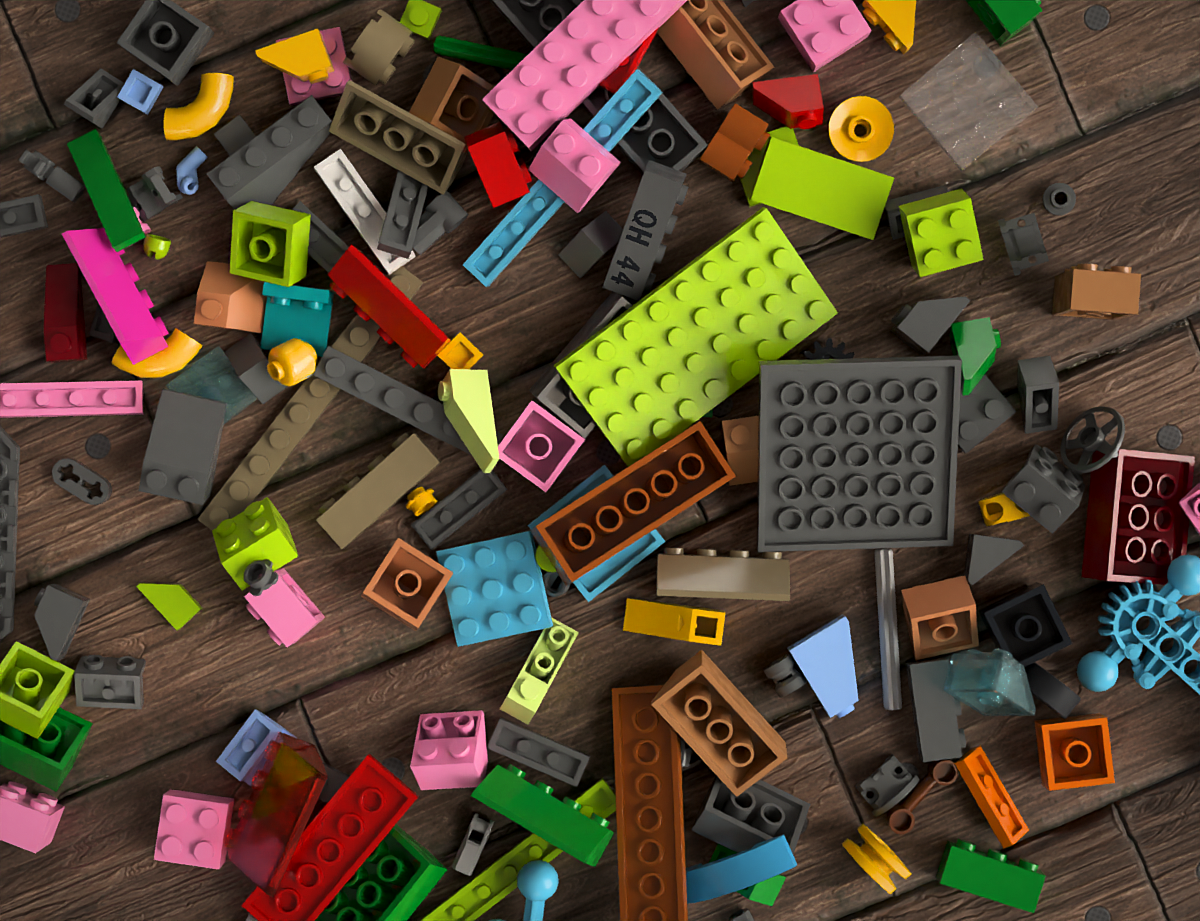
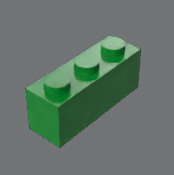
M957 839L956 843L947 841L936 874V879L940 884L1031 913L1035 912L1046 877L1041 870H1038L1039 865L1037 863L1021 858L1019 863L1007 860V854L994 849H989L988 853L975 850L976 844L963 839Z

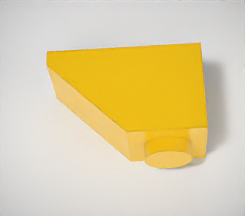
M318 28L255 50L257 57L263 63L303 82L309 80L310 84L328 79V73L335 71L323 36Z

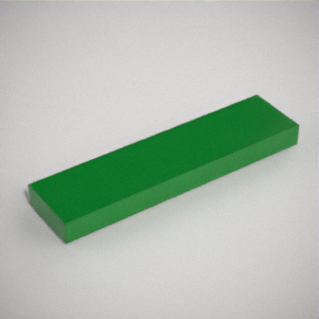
M94 129L67 143L113 249L118 252L145 238V233L100 133Z

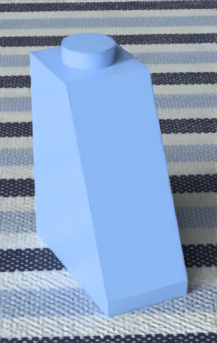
M842 614L787 648L830 718L834 715L838 718L847 715L855 709L853 704L859 701L849 621Z

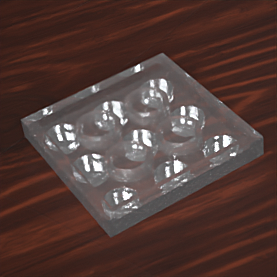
M976 32L899 96L961 172L1038 108L1037 104Z

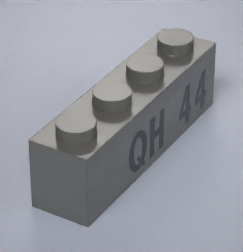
M649 160L602 288L637 301L640 300L643 291L650 293L656 274L651 273L654 262L661 264L667 245L661 244L664 234H672L678 216L672 214L676 204H683L689 188L683 185L686 173Z

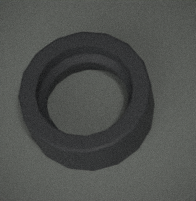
M1035 662L1026 666L1016 678V682L1064 719L1069 716L1081 700L1075 692Z

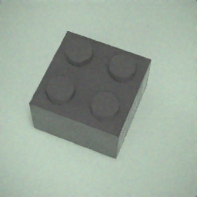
M146 0L117 41V44L176 86H179L215 33L209 26L171 0Z

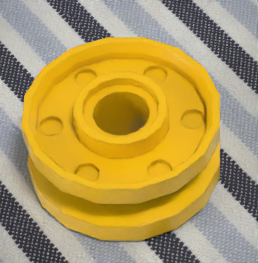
M861 824L857 830L865 843L860 847L847 838L842 845L875 882L889 894H892L896 887L889 875L894 871L900 877L907 879L912 873L885 842L866 825Z

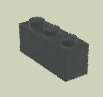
M945 657L905 662L919 759L924 763L962 757L961 748H966V739L963 728L958 729L957 716H960L962 713L959 696L953 695L952 684L957 683L955 665L949 664V659Z

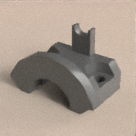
M160 166L144 173L142 180L126 189L129 193L130 201L137 208L144 222L160 214L165 208L176 204L183 198L181 193L176 196L174 193H170L163 182L165 178L162 175L163 171Z
M1035 213L1005 221L1004 218L998 220L1015 276L1021 274L1020 270L1049 261ZM1019 220L1025 221L1026 224L1024 227H1019L1017 225ZM1030 256L1036 257L1037 260L1035 263H1030L1028 261Z
M891 754L885 759L880 768L866 779L860 780L855 785V788L874 808L872 813L877 817L900 802L916 786L920 779L916 774L911 776L899 760ZM897 766L901 767V771L899 773L895 772V768ZM868 791L873 792V795L871 797L866 796V793Z

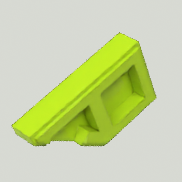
M140 583L136 586L177 631L203 609L181 584Z

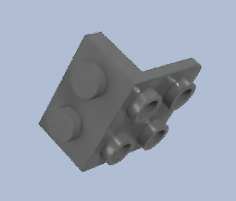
M1035 444L1029 452L1025 465L1003 487L1002 493L1053 534L1079 507L1085 484L1080 474L1065 468L1058 462L1054 452L1046 447L1041 448Z

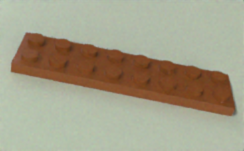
M664 685L612 688L620 921H688L680 735L651 705V701Z

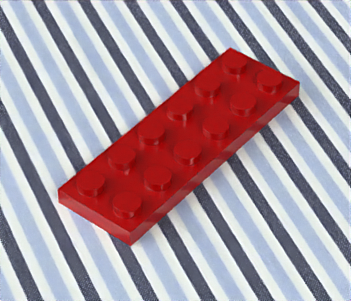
M368 754L241 906L258 921H315L419 796L371 754Z

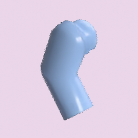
M197 146L176 167L178 189L187 195H192L198 190L197 168L208 158Z

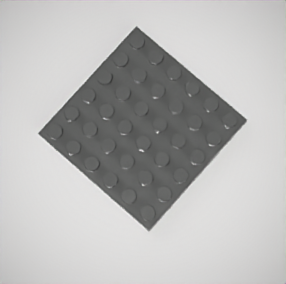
M960 356L759 361L758 552L953 546L962 367Z

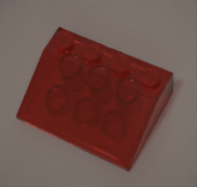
M282 732L278 733L275 741L271 740L264 755V758L267 759L262 770L258 769L251 783V788H253L249 800H243L238 812L240 820L236 829H230L225 841L230 861L267 895L274 897L328 778L316 746Z

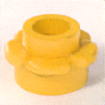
M424 487L415 489L407 496L409 501L406 504V508L412 510L415 516L428 512L437 503V500L432 495L434 490H425Z

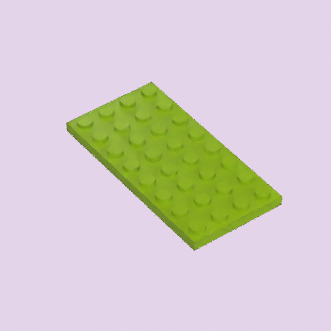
M762 207L557 362L554 367L622 461L629 467L682 433L758 375L759 361H776L837 315L838 312L768 209Z

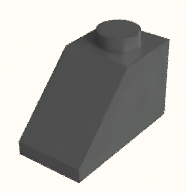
M1051 356L1018 360L1017 387L1025 434L1057 429L1059 380Z
M58 584L47 585L46 589L41 588L34 602V605L38 607L34 614L50 658L55 661L65 658L90 602L89 598Z

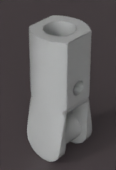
M475 813L452 864L454 870L469 876L473 874L494 824L493 820L487 822L478 818L479 814ZM472 830L484 834L481 842L469 837Z

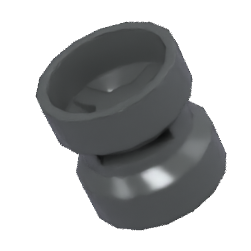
M790 653L778 658L763 669L767 678L774 681L775 691L780 698L789 695L807 683L803 673L796 670L795 660Z

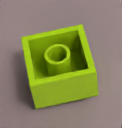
M962 188L898 206L911 266L919 277L984 260L972 201Z
M250 201L233 210L230 273L285 287H290L305 278L307 274L311 214Z
M268 497L251 503L245 511L232 519L222 521L217 528L212 530L221 564L242 591L250 586L244 581V572L252 562L268 559L273 563L272 570L274 572L298 557L288 524Z
M16 641L0 663V721L38 739L70 692L75 670Z

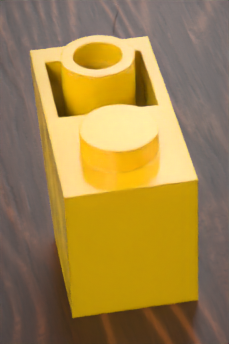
M864 0L862 6L865 9L862 12L866 19L873 26L878 24L886 33L884 39L893 50L897 51L900 49L905 54L913 45L916 0Z

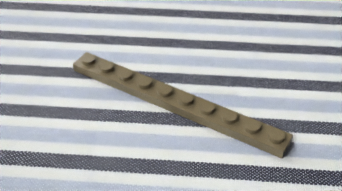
M403 266L386 276L410 300L424 284ZM357 314L332 345V348L362 363L382 338L376 332L380 326L372 318L366 322ZM314 375L307 378L197 520L210 530H214L222 521L232 519L245 511L247 506L253 503L341 389Z

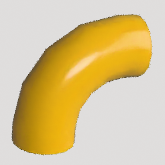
M223 73L202 74L199 94L193 102L184 107L165 109L164 134L166 140L198 137L216 126L229 108L234 76Z
M175 328L172 334L165 340L169 347L133 365L120 345L114 354L112 364L120 370L140 378L164 377L183 369L198 354L203 345Z

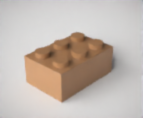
M1077 264V266H1072L1071 269H1065V273L1055 276L1052 315L1119 320L1138 315L1141 274L1131 273V267L1111 266V269L1098 271V265Z

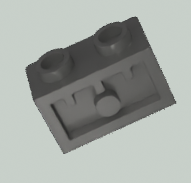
M95 654L82 656L74 672L76 706L142 709L144 704L143 672L146 667L145 659H136L131 656L120 658L102 657Z

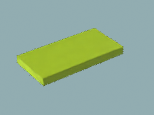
M770 137L749 199L874 240L894 177Z

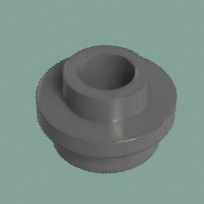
M1055 183L1045 190L1042 201L1045 209L1050 214L1062 216L1074 208L1076 195L1069 185ZM1056 193H1061L1065 196V203L1063 205L1055 202L1054 197Z

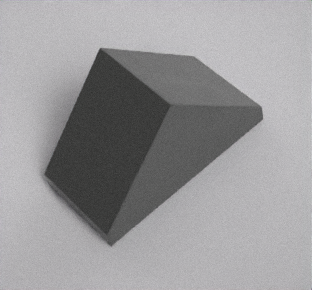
M100 68L66 99L64 105L100 128H103L120 101L117 96L125 83Z
M604 211L581 229L558 256L581 279L619 243L623 229L607 211Z
M252 333L225 351L238 377L262 404H265L288 387L271 378L267 370L268 354L261 348L260 343Z
M969 533L964 575L968 584L974 585L1024 546L1022 542L1015 539Z

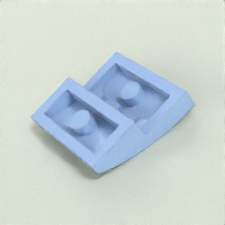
M255 709L216 762L240 782L245 781L268 801H273L310 752L311 748L271 718Z

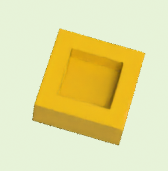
M460 332L437 356L451 369H471L484 355Z

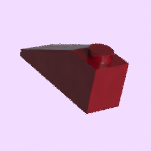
M77 263L46 265L44 341L46 361L88 360L81 270Z

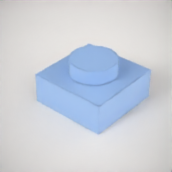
M133 69L117 98L148 115L164 87Z

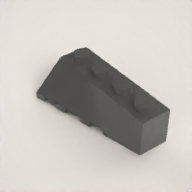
M311 95L208 172L207 175L234 210L250 201L273 205L284 188L297 176L298 171L306 161L314 155L331 134L329 129L332 120Z

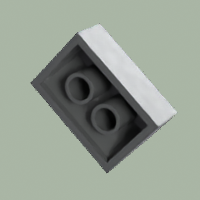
M716 775L700 806L692 831L737 853L751 849L757 843L784 834L794 854L811 804L762 780H758L736 797Z

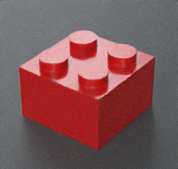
M498 122L464 137L493 208L530 193L527 183L532 182L523 158L516 160L514 153L520 150L509 128L504 130L501 123Z

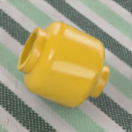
M297 338L290 339L270 350L267 364L268 373L272 379L280 382L282 385L288 387L295 385L314 374L318 360L317 354L308 342Z

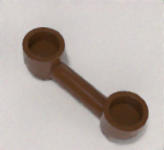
M950 759L931 761L927 768L928 774L901 804L897 803L888 810L886 820L893 832L897 834L910 832L915 824V818L911 812L937 783L947 786L955 782L958 777V769L953 761Z

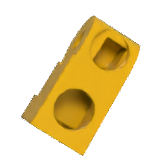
M1004 493L978 501L985 526L1006 521L1010 522L1030 516Z

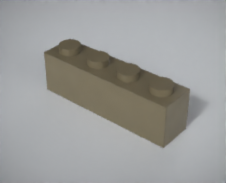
M404 433L391 445L395 449L386 458L382 454L379 455L367 466L370 472L361 480L358 476L353 478L343 487L346 494L337 502L334 498H331L318 510L322 515L316 521L341 549L348 547L442 463L417 433H413L411 436Z

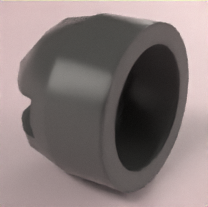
M557 571L547 572L543 577L546 594L552 597L566 593L570 584L566 586L562 580L556 590L553 587L561 578Z

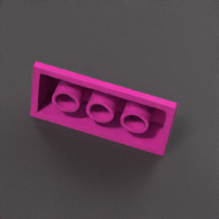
M104 228L71 230L62 233L65 242L132 364L135 365L169 347L163 337L169 334L160 316L153 319L149 311L150 308L154 307L145 289L139 292L134 282L140 279L131 262L124 265L120 258V255L125 253L124 249L118 252L113 249Z

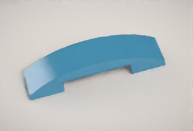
M784 834L757 843L751 849L704 865L699 863L687 867V904L713 899L744 889L796 867L798 864Z

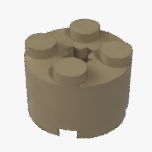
M379 9L377 12L381 19L378 22L371 19L352 46L351 51L355 54L353 59L350 60L346 57L343 61L344 64L375 86L379 82H382L384 85L388 82L396 70L392 63L398 55L404 58L415 43V40L411 38L413 31L382 9Z

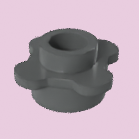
M268 559L254 561L245 569L244 581L250 585V593L253 596L261 595L263 590L269 589L278 581L279 575L273 572V563Z

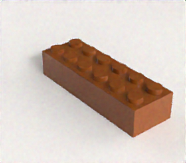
M699 421L536 525L531 532L567 586L735 478L736 475L701 421Z

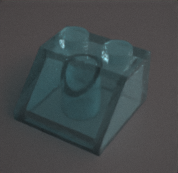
M993 649L992 652L968 650L967 653L952 654L943 687L944 691L983 716H1035L1036 707L1024 665L1013 659L1010 652L1002 649Z

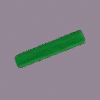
M440 35L436 37L433 47L434 52L439 55L513 70L528 55Z

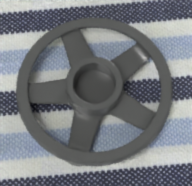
M1105 406L1094 407L1080 414L1069 425L1062 438L1060 450L1064 464L1072 471L1082 475V473L1099 469L1112 458H1117L1118 450L1125 434L1124 418L1115 409ZM1103 411L1114 416L1110 422L1099 428L1096 424L1094 413ZM1085 418L1086 426L1079 432L1078 437L1068 440L1074 427ZM1118 426L1117 437L1112 446L1105 438ZM1066 449H1083L1077 465L1068 460ZM1096 450L1106 454L1097 462L1087 465Z

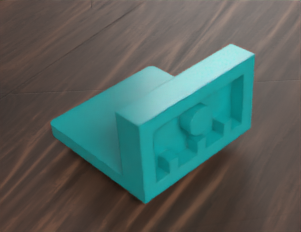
M264 282L262 295L267 297L261 348L271 350L290 339L297 338L311 344L317 356L322 357L328 344L334 293L330 290L300 286L285 287Z

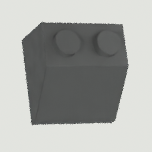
M967 297L919 301L911 306L906 304L891 319V322L895 325L890 332L919 355L929 353L970 300Z

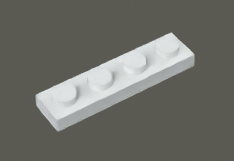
M341 149L314 166L321 180L388 275L416 257L413 251H411L409 259L377 249L386 212Z

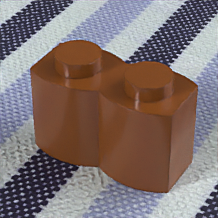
M735 103L701 156L700 162L734 182L737 176L743 179L753 162L748 160L754 149L761 151L770 137V134L766 132L769 124Z

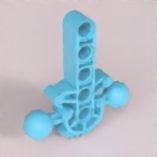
M1187 554L1174 559L1167 570L1168 583L1159 592L1154 591L1152 581L1146 579L1145 584H1142V589L1139 582L1136 581V583H1131V590L1124 584L1119 585V590L1122 593L1119 596L1113 592L1108 594L1113 603L1111 605L1102 603L1101 608L1107 611L1108 614L1099 615L1098 621L1107 625L1099 628L1098 633L1101 636H1110L1112 642L1103 652L1093 651L1081 658L1077 667V675L1083 687L1090 691L1102 692L1114 686L1119 673L1118 664L1127 657L1133 664L1131 668L1134 671V680L1145 689L1152 688L1155 682L1171 669L1200 695V654L1192 648L1193 644L1200 637V611L1182 610L1175 604L1183 595L1191 596L1200 592L1199 557ZM1143 616H1149L1150 622L1145 630L1138 631L1136 629L1138 619ZM1177 616L1181 618L1180 621L1170 627L1165 623V621L1172 620ZM1166 638H1173L1174 643L1171 650L1161 652L1160 644ZM1144 644L1148 650L1143 660L1140 661L1138 657L1142 652ZM1190 660H1196L1197 668L1195 671L1185 674V664Z

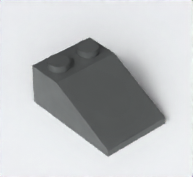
M162 389L143 461L139 491L200 505L207 501L212 493L227 402Z

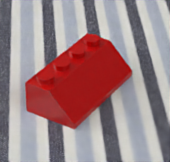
M351 245L328 273V276L333 280L329 286L342 299L348 295L356 303L353 307L354 311L366 322L372 318L380 326L376 332L389 345L395 341L404 350L400 355L413 368L418 364L425 368L452 341L355 246Z

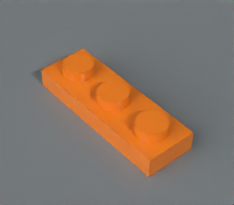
M980 745L970 749L954 764L1002 847L1007 848L1013 846L1029 829Z

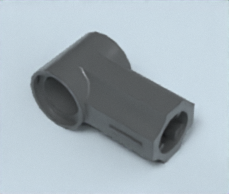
M448 191L444 195H438L426 207V212L420 217L413 243L414 250L420 256L445 233L449 234L455 230L469 215Z

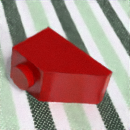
M818 74L753 82V105L788 128L811 129L816 125H823L824 107Z

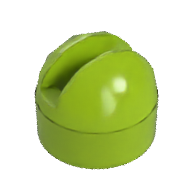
M146 234L143 243L145 254L151 258L153 253L156 252V260L164 258L169 251L171 240L158 235Z

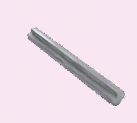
M884 548L877 549L874 552L883 704L886 710H898L902 708L893 551L892 549Z

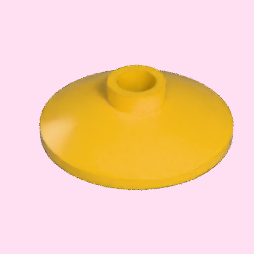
M856 96L842 102L832 113L828 127L829 138L835 150L844 158L855 162H867L878 158L888 149L894 135V122L889 110L881 102L871 97ZM855 126H864L866 134L861 137L857 136L854 132Z

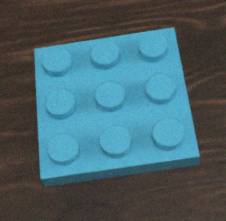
M603 465L528 525L529 528L532 530L536 525L612 478L613 474ZM654 529L573 583L585 599L590 602L662 545L665 540Z
M531 530L436 551L439 564L453 572L444 589L458 647L553 626L541 569L536 561V546Z

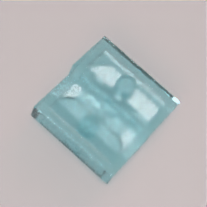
M219 346L193 363L191 368L166 384L169 390L227 402L224 425L257 400V397L238 377L230 360Z

